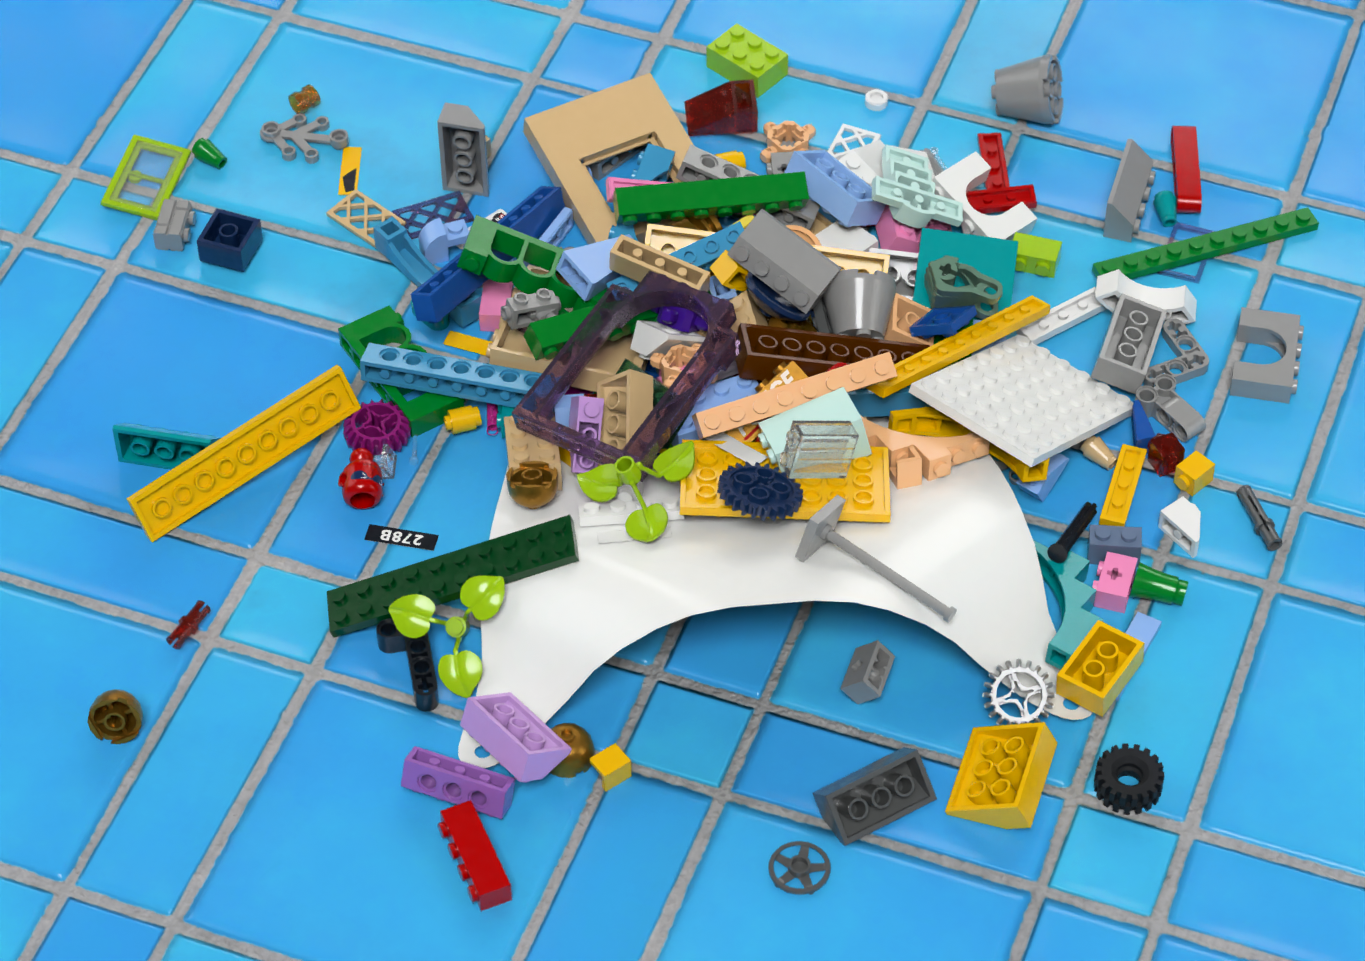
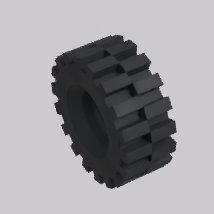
M1128 743L1122 744V749L1115 745L1111 747V753L1106 750L1103 752L1102 758L1099 757L1095 771L1094 791H1097L1096 796L1099 800L1104 798L1103 805L1108 808L1112 805V811L1118 813L1119 809L1124 810V815H1130V810H1134L1135 814H1141L1142 808L1148 811L1151 809L1152 804H1157L1159 797H1161L1164 781L1162 762L1158 763L1159 757L1156 754L1150 756L1151 750L1148 748L1141 751L1139 750L1140 745L1134 744V748H1129ZM1131 776L1136 778L1139 783L1131 786L1125 785L1118 778Z

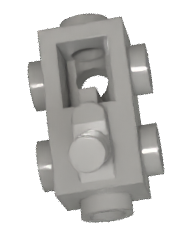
M540 288L537 290V293L533 294L519 292L514 297L506 299V305L501 306V316L508 323L511 330L528 327L532 322L557 316L558 311L561 309V302L552 290Z

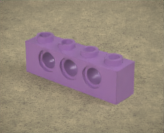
M414 746L404 759L401 780L402 787L435 797L438 800L448 801L457 805L471 800L476 811L500 819L503 818L512 804L515 778Z

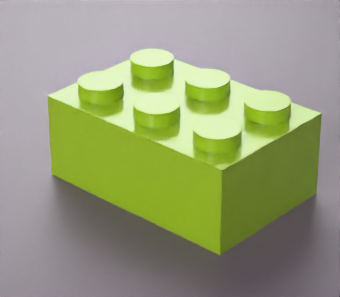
M736 23L706 46V67L758 98L788 75V54Z

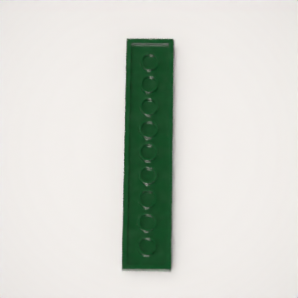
M571 515L563 516L327 591L330 633L335 638L376 625L384 619L392 618L389 613V606L397 599L406 595H424L430 598L435 606L459 599L463 584L474 576H502L505 584L577 562L579 561L574 520Z

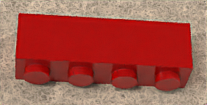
M470 800L441 810V822L438 823L441 837L443 839L447 838L450 843L447 844L449 854L452 860L457 859L459 863L457 869L461 880H467L469 884L467 891L472 903L477 902L480 910L483 911L511 901V884L472 801Z

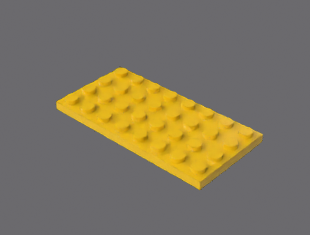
M682 439V443L693 441L695 446V464L692 472L681 480L680 515L751 517V514L748 513L742 516L741 510L732 511L733 505L726 506L725 500L720 499V493H717L719 478L723 470H728V466L735 468L736 463L745 466V461L714 445L723 444L727 441ZM742 442L768 457L766 452L768 447L763 449L760 442ZM870 446L872 454L868 456L787 471V477H795V483L801 484L800 489H803V498L798 512H793L792 517L786 515L785 519L809 520L838 494L846 500L838 521L890 523L888 447ZM769 458L760 463L762 467L769 464L770 469L778 467L776 463L772 465Z

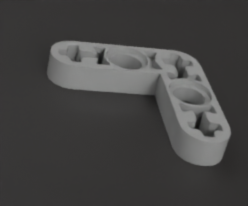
M1174 318L1166 320L1163 323L1162 330L1164 340L1177 358L1149 367L1143 385L1153 387L1155 378L1163 373L1173 376L1176 384L1202 376L1208 371V355L1181 320ZM1181 344L1190 345L1192 348L1189 350L1181 349L1179 346ZM1178 368L1182 373L1174 374L1170 369Z

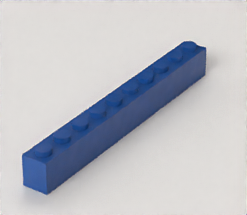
M540 186L497 223L531 237H539L565 207L561 187ZM491 248L493 254L501 260L510 261L514 258ZM461 253L458 254L411 293L417 321H426L430 324L440 322L444 316L453 311L458 304L467 299L471 293L480 288L489 278L482 272L479 276L457 267Z

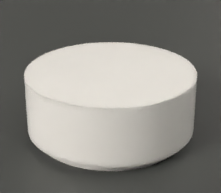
M875 89L866 93L865 106L869 110L881 111L887 107L888 95L884 91Z

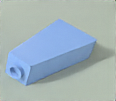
M630 234L625 235L629 238H632ZM619 237L563 251L556 270L584 301L590 300L606 289V283L623 276L609 269L610 251Z

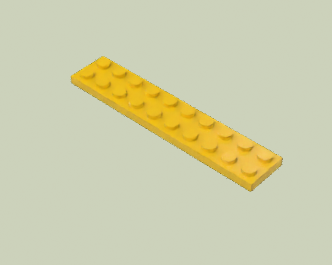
M338 365L330 368L126 498L146 537L151 542H154L361 409L342 368Z

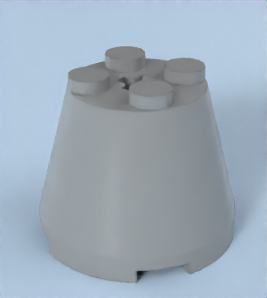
M1050 54L1042 55L995 70L996 85L991 87L992 99L997 101L996 114L998 116L1002 115L1043 124L1060 122L1064 99L1061 98L1060 82H1063V77L1057 56Z
M858 269L839 271L822 296L833 334L884 340L896 294L895 279L891 275L878 270L874 274L858 273Z

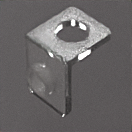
M383 444L382 455H373V461L381 468L382 479H394L397 455L388 444Z

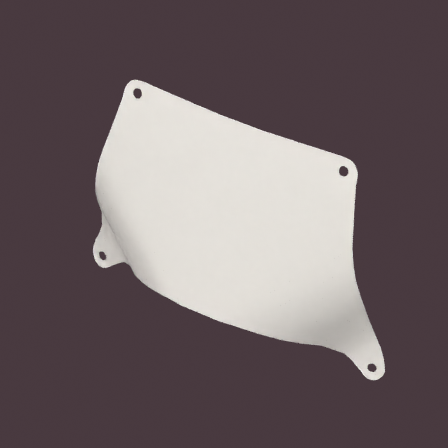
M889 416L867 417V420L888 428ZM653 425V428L660 430L661 425ZM990 454L951 466L949 475L928 481L922 475V485L897 489L889 477L890 523L838 521L834 529L836 533L949 608L951 606L956 608V614L949 623L943 620L942 615L829 540L806 561L802 562L796 558V552L809 521L807 519L782 520L776 518L773 521L770 518H766L765 521H762L761 518L751 519V517L684 515L682 520H668L667 526H670L672 537L657 538L647 543L633 540L599 544L597 532L626 530L625 524L580 527L578 505L596 502L591 500L581 489L577 479V474L580 473L571 472V467L560 460L562 490L557 491L550 502L538 509H529L519 505L511 498L505 474L489 540L571 515L574 520L579 561L505 584L504 599L499 611L492 618L481 621V662L483 671L478 683L476 696L511 692L541 721L546 723L569 700L593 671L622 648L660 627L691 615L730 607L803 601L855 602L890 610L923 623L955 642L989 673H994L996 676L1000 675L996 666H1002L1005 671L1007 670L1006 661L1008 660L1011 661L1012 668L1016 667L1017 659H1021V667L1024 668L1027 661L1030 660L1032 661L1030 670L1034 671L1040 665L1042 668L1037 674L1041 677L1044 673H1048L1049 677L1043 680L1044 683L1053 682L1054 684L1052 688L1047 689V693H1055V698H1047L1046 701L1054 704V707L1052 709L1044 707V710L1058 717L1070 720L1084 719L1093 713L1080 705L1074 710L1065 708L1063 701L1066 698L1056 694L1057 674L1060 669L1045 662L1048 644L1056 635V630L1048 611L1043 577L1035 544L1013 490ZM650 474L643 476L644 492L642 498L650 500L663 499L665 497L680 498L679 481L668 482L664 476L656 478ZM611 499V500H609V501H606V502H596V503H598V504H600V503H611V502L613 501V499ZM1016 673L1022 686L1032 687L1038 685L1029 675ZM1006 676L1001 682L1011 689L1009 677ZM1014 682L1016 688L1013 691L1022 698L1026 697L1027 693L1032 692V690L1020 692ZM1041 693L1030 696L1027 701L1039 706ZM465 729L463 730L458 746V757L461 761L481 768H488L499 763L491 754L485 758L477 757L475 749L482 745L472 738Z

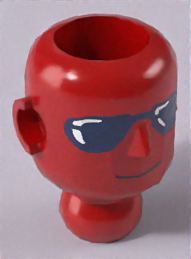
M357 448L349 457L350 463L340 474L338 486L342 487L343 499L350 507L364 510L376 506L381 501L384 483L381 468L373 461V454L366 448Z

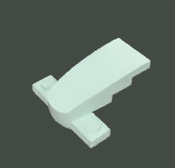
M885 145L882 149L883 178L875 176L872 180V200L887 204L893 218L910 227L925 228L931 219L959 227L963 222V203L935 194L936 183L932 182V170L928 169L929 158Z

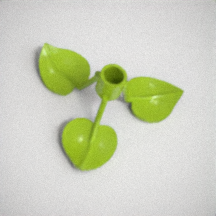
M688 441L662 452L653 463L655 471L643 466L641 462L635 463L630 456H623L615 464H603L588 472L577 474V479L583 492L596 502L609 501L617 495L618 487H621L623 483L630 485L642 509L636 510L628 516L625 524L626 531L634 540L646 543L651 542L664 532L668 523V514L659 503L652 504L649 507L646 506L636 486L641 479L640 470L656 478L664 476L668 482L683 480L694 468L695 446L693 441Z
M480 575L468 579L463 584L460 592L461 602L468 609L463 617L454 616L448 619V621L432 618L436 609L435 604L424 595H406L397 599L389 606V613L396 628L406 637L419 638L424 636L430 629V622L444 625L447 633L452 637H456L453 648L454 655L448 654L441 657L438 664V674L443 684L450 691L461 697H471L481 679L483 671L482 662L474 652L464 650L458 653L462 637L467 635L470 630L469 615L472 612L474 617L481 621L488 620L496 615L504 599L505 581L502 576Z

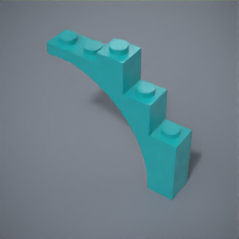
M1033 540L1042 577L1056 597L1062 620L1058 632L1048 644L1045 662L1061 670L1098 620L1103 622L1104 619L1090 612L1093 609L1097 591L1083 583L1087 578L1090 561L1069 550L1067 559L1062 563H1056L1049 558L1048 547Z

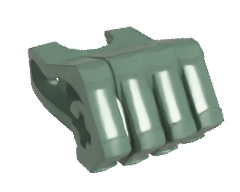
M948 255L931 261L928 264L929 267L926 268L924 275V284L932 309L975 305L977 311L975 317L983 320L998 312V301L1003 293V286L998 280L981 274L970 265L958 263L959 258ZM956 276L962 278L966 286L954 287ZM991 287L995 289L997 293L991 295L988 294L985 291V289ZM980 304H987L992 308V310L984 311L982 310Z

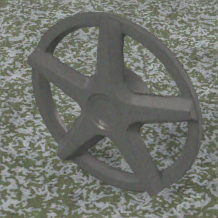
M795 841L782 845L772 854L768 869L776 888L779 887L791 894L812 895L829 879L831 865L828 856L821 848L809 842ZM801 845L799 854L791 859L780 854L782 850L788 847ZM809 847L819 852L825 863H811L808 859ZM775 860L788 868V871L780 878H777L774 873L773 864ZM826 870L823 878L813 885L809 874ZM798 878L805 888H792L785 885V883Z

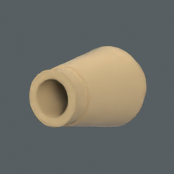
M1093 435L1087 438L1080 447L1084 457L1106 468L1108 471L1117 463L1118 459L1100 437Z

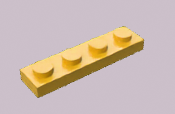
M1122 444L1100 515L1099 525H1126L1145 462L1147 449Z

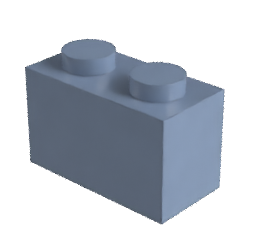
M1090 524L1087 543V560L1090 561V564L1099 565V561H1105L1108 551L1138 558V567L1142 550V527Z

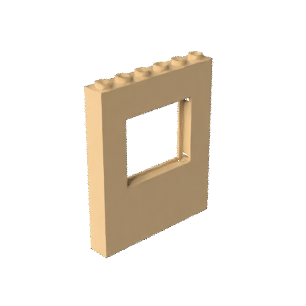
M651 73L524 118L523 133L554 186L561 187L566 207L572 209L573 219L588 244L608 240L612 225L616 226L617 224L615 212L612 213L585 166L650 143L675 151L674 163L669 176L674 183L683 181L676 179L677 173L690 145L694 146ZM662 219L658 223L648 224L665 226L666 224L671 222V219ZM640 221L633 225L637 240L645 244L647 221Z

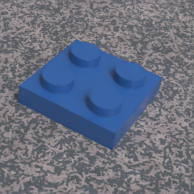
M975 305L933 308L909 327L911 336H922V338H931L942 334L943 337L953 336L957 334V330L968 325L969 321L977 315Z

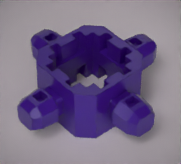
M673 296L663 297V299L658 297L651 298L648 307L651 311L658 314L657 322L688 333L700 330L708 331L713 328L714 320L712 317L704 314L706 310L704 305L700 304L699 307H696Z

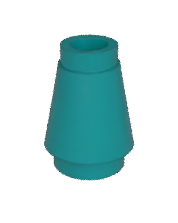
M1171 191L1158 192L1154 197L1153 205L1163 226L1172 227L1177 223V198Z

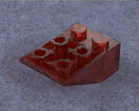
M753 79L729 81L684 101L688 136L758 132V109Z

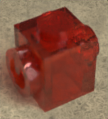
M1171 432L1166 435L1158 433L1149 441L1148 461L1159 477L1175 472L1176 466L1184 460L1185 449L1174 433Z

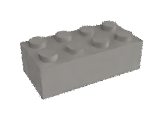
M1121 293L1112 313L1091 377L1136 394V390L1141 387L1147 374L1167 310Z

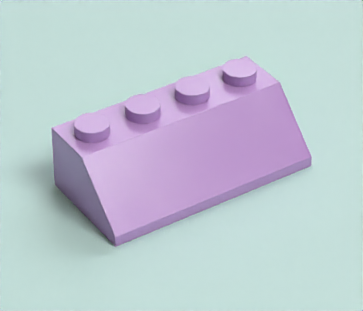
M511 692L468 697L460 726L482 745L500 765L505 767L516 780L526 783L543 779L571 753L572 748Z

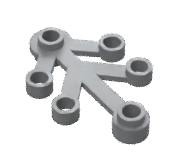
M296 114L293 118L281 124L275 121H268L262 125L260 130L261 139L266 142H274L282 151V158L285 161L294 160L296 158V150L293 146H289L284 139L292 140L304 153L305 161L309 164L318 162L319 155L318 151L307 142L331 144L336 150H343L349 143L348 133L344 129H335L330 135L311 133L315 130L323 132L329 129V119L325 116H319L315 121L307 124L304 114ZM293 127L296 128L294 131H289Z

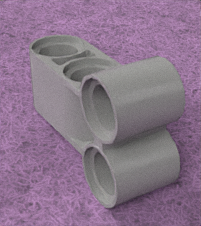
M1160 374L1155 378L1153 387L1145 385L1136 390L1135 400L1141 402L1147 418L1153 416L1178 440L1187 442L1205 430V420L1199 412L1175 392V378L1168 374Z

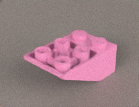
M886 205L877 225H875L881 249L919 253L922 228L910 227L895 220L889 206ZM931 219L925 227L952 232L950 224Z

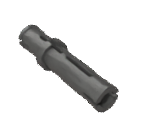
M1241 486L1236 493L1255 525V532L1262 537L1269 551L1279 549L1283 543L1274 529L1275 524L1273 520L1267 517L1251 486Z

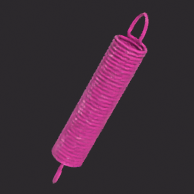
M487 403V433L488 429L491 431L497 430L493 435L498 433L497 404Z

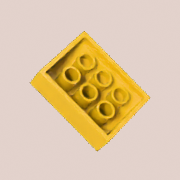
M1046 723L973 727L945 810L946 814L1004 829L1031 828L1057 746V741Z

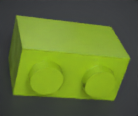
M1015 232L1013 241H1018L1015 270L1054 278L1061 257L1062 241Z

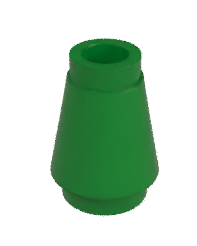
M200 138L192 148V153L195 154L196 159L213 167L221 169L227 162V158L210 139Z

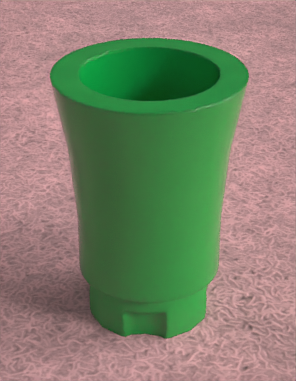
M1139 562L1130 597L1145 598L1170 605L1174 603L1182 606L1189 582Z

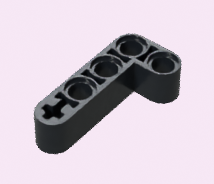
M392 618L380 621L376 626L379 649L384 653L406 651L415 705L424 712L434 710L439 704L428 632L419 638H409L399 632Z

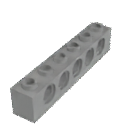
M690 145L676 179L689 182L759 175ZM808 200L806 206L801 210L790 211L787 208L769 214L784 225H797L810 230L820 205L817 202Z

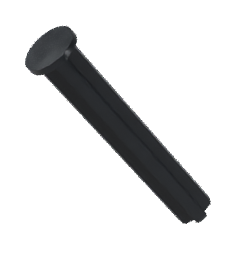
M1086 502L1057 542L1048 548V556L1052 561L1062 563L1067 559L1069 550L1097 513V505L1095 503Z

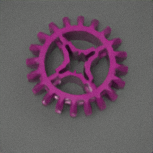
M371 399L369 404L362 402L360 405L361 409L344 420L343 434L348 448H352L353 451L357 448H366L373 454V458L380 456L383 460L387 454L393 457L394 451L401 452L402 446H407L411 435L407 417L403 415L402 410H399L398 405L394 406L392 401L384 403L382 399L379 402H374Z

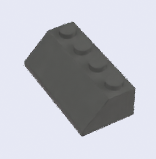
M903 747L813 792L822 818L844 846L937 799L918 749Z

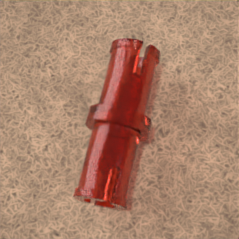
M198 600L189 613L179 619V625L166 638L169 645L178 638L172 647L179 650L187 638L198 631V625L211 612L208 605L199 612L205 602Z

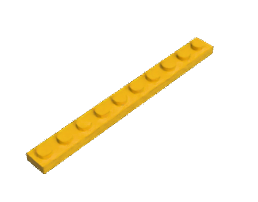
M1031 295L957 334L894 364L897 377L865 388L877 396L885 398L911 383L1050 313L1051 305Z

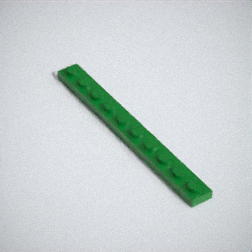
M1307 207L1093 263L1092 271L1097 278V276L1119 269L1126 277L1133 279L1318 230L1319 222Z

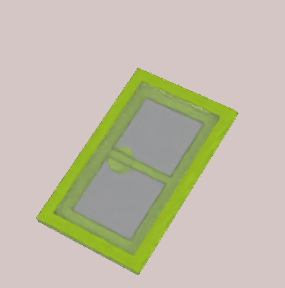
M134 134L101 200V205L157 220L163 200L170 198L191 154V150Z

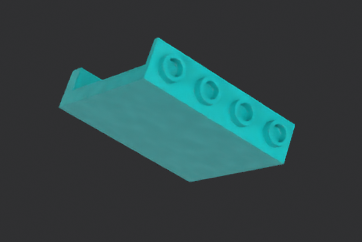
M922 228L913 301L932 309L924 284L926 268L929 267L928 264L931 261L948 255L959 258L958 263L970 265L981 274L998 280L1003 286L1002 297L998 301V312L1011 306L1018 241ZM956 276L954 287L966 286L962 278ZM991 287L985 289L988 294L993 295L997 293ZM984 303L980 304L982 310H992V308L989 305ZM973 317V320H983L977 317Z

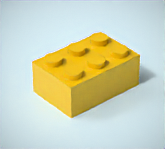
M1098 620L1057 674L1056 694L1103 717L1143 663L1145 643Z

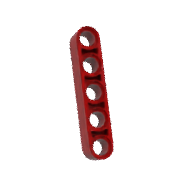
M1172 126L1171 152L1177 213L1200 214L1202 194L1196 126Z

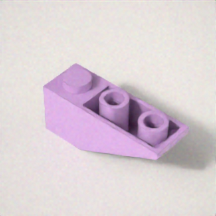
M571 397L569 416L571 472L585 473L598 467L604 398Z

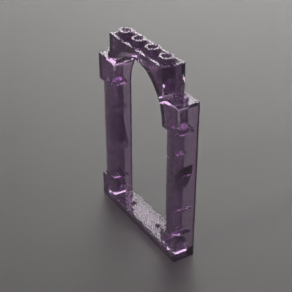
M652 271L646 274L634 291L612 283L512 411L516 428L601 465L615 464L619 458L630 456L635 463L641 462L643 466L652 470L659 451L719 371H726L742 350L738 334L730 329L737 320L733 303L727 299L712 296L704 290L700 291L692 288L684 282L672 280L664 274H657ZM665 306L691 310L700 315L708 324L707 335L700 348L622 450L551 420L554 416L553 408L616 327L622 328L630 319L644 311ZM640 470V482H643L648 473Z

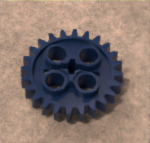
M745 462V466L736 463L735 468L728 466V470H723L718 482L717 493H720V499L725 500V505H733L732 511L741 510L742 516L747 513L751 514V519L760 516L762 521H765L766 517L775 521L776 516L782 520L785 519L786 515L792 517L793 512H798L803 498V489H800V483H795L796 478L787 477V471L780 473L779 467L770 469L769 464L762 467L758 462L755 463V466L748 462Z

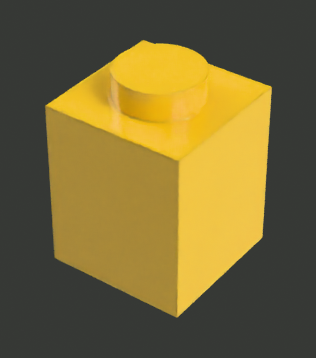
M1196 450L1176 466L1173 483L1193 497L1213 481L1215 463Z

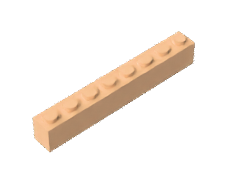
M886 352L692 415V419L699 440L771 418L844 387L846 392L850 393L897 377V373L890 352Z

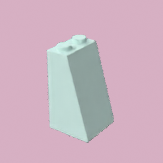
M844 387L758 423L761 433L758 434L759 441L763 449L768 447L766 452L771 464L776 463L781 472L872 454L862 418Z

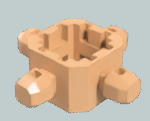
M770 121L763 126V131L767 135V147L761 151L760 159L764 163H770L771 153L809 151V140L816 134L815 127L811 124L800 127L794 121H784L779 125ZM783 140H784L785 142H787V141H790V142L795 141L794 147H792V146H790V145H789V146H785V145L781 146L782 141H783Z
M694 343L690 347L682 344L675 345L670 348L667 354L653 353L650 358V364L661 370L664 391L669 394H673L677 390L684 392L695 390L701 382L714 384L718 378L716 370L706 367L704 346L699 343ZM683 366H687V369L681 371V368H683Z

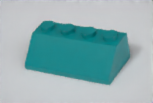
M121 423L114 425L112 428L119 462L170 470L221 438L212 435L142 426L140 424Z

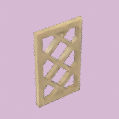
M354 189V191L326 212L329 218L373 247H375V240L368 236V234L374 233L373 228H368V221L382 220L383 222L393 216L400 224L406 225V221L357 189ZM355 197H359L364 203L351 204V201ZM364 208L363 216L351 217V209ZM368 208H376L382 214L368 215ZM339 210H347V217H339L336 213ZM364 221V228L358 229L351 222Z

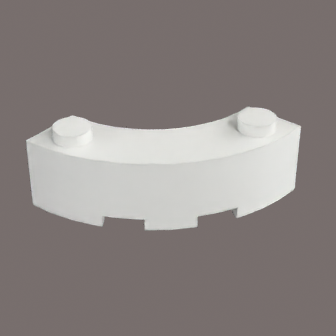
M1119 269L1097 276L1095 298L1111 312L1114 311L1122 293L1167 310L1164 322L1172 318L1179 319L1184 324L1196 322L1197 300L1186 285L1175 288L1148 287L1129 279Z

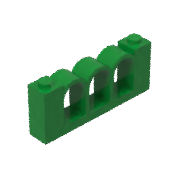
M478 215L475 216L457 267L479 276L482 272L487 278L495 282L508 283L512 281L513 285L525 294L537 293V290L540 288L552 290L559 297L561 307L573 308L572 311L603 303L607 290L606 288L590 300L584 301L572 287L561 283L556 277V274L561 275L556 270L563 251H565L564 249ZM491 248L517 259L515 261L501 260L493 254ZM523 261L546 269L548 273H534L524 265Z
M390 305L338 328L340 346L359 370L360 360L369 343L380 345L399 343L402 345L397 348L427 353L421 346L412 344L411 333L404 326L402 316L398 312L395 313ZM369 382L385 403L392 401L394 406L398 405L399 410L403 411V415L409 421L412 438L444 424V416H447V410L464 407L466 399L430 392L407 402L403 395L413 391V389Z

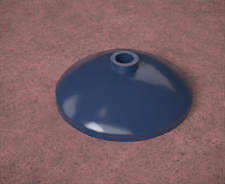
M748 272L745 277L746 286L752 299L760 307L761 313L771 318L773 316L783 321L800 322L807 320L810 316V311L805 314L751 272Z

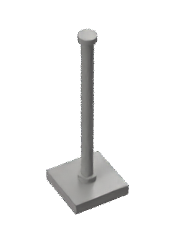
M837 494L809 519L796 552V558L802 562L806 561L829 540L942 615L943 620L947 623L952 620L956 614V608L953 606L949 608L834 531L846 502L844 498Z

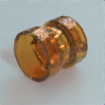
M310 84L302 87L300 92H294L288 96L289 103L297 114H303L307 112L309 107L314 108L321 102L317 90Z

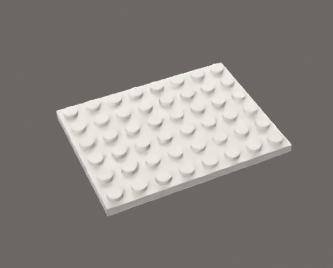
M1019 334L911 383L909 393L1030 467L1130 417L1133 402L1129 397L1111 390L1107 384L1096 381L1087 372L1074 368L1067 360L1059 359L1052 355L1048 349L1031 344L1028 337Z

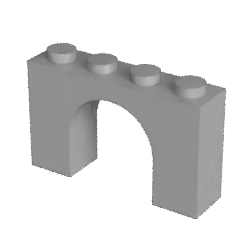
M1241 308L1237 342L1268 346L1277 351L1282 359L1272 364L1234 361L1230 387L1231 396L1289 404L1291 394H1296L1298 380L1293 379V377L1298 376L1300 361H1295V359L1300 358L1302 344L1297 343L1298 340H1302L1304 326L1299 325L1301 315Z

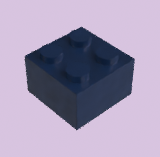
M216 208L197 239L200 261L244 272L263 240L260 219Z

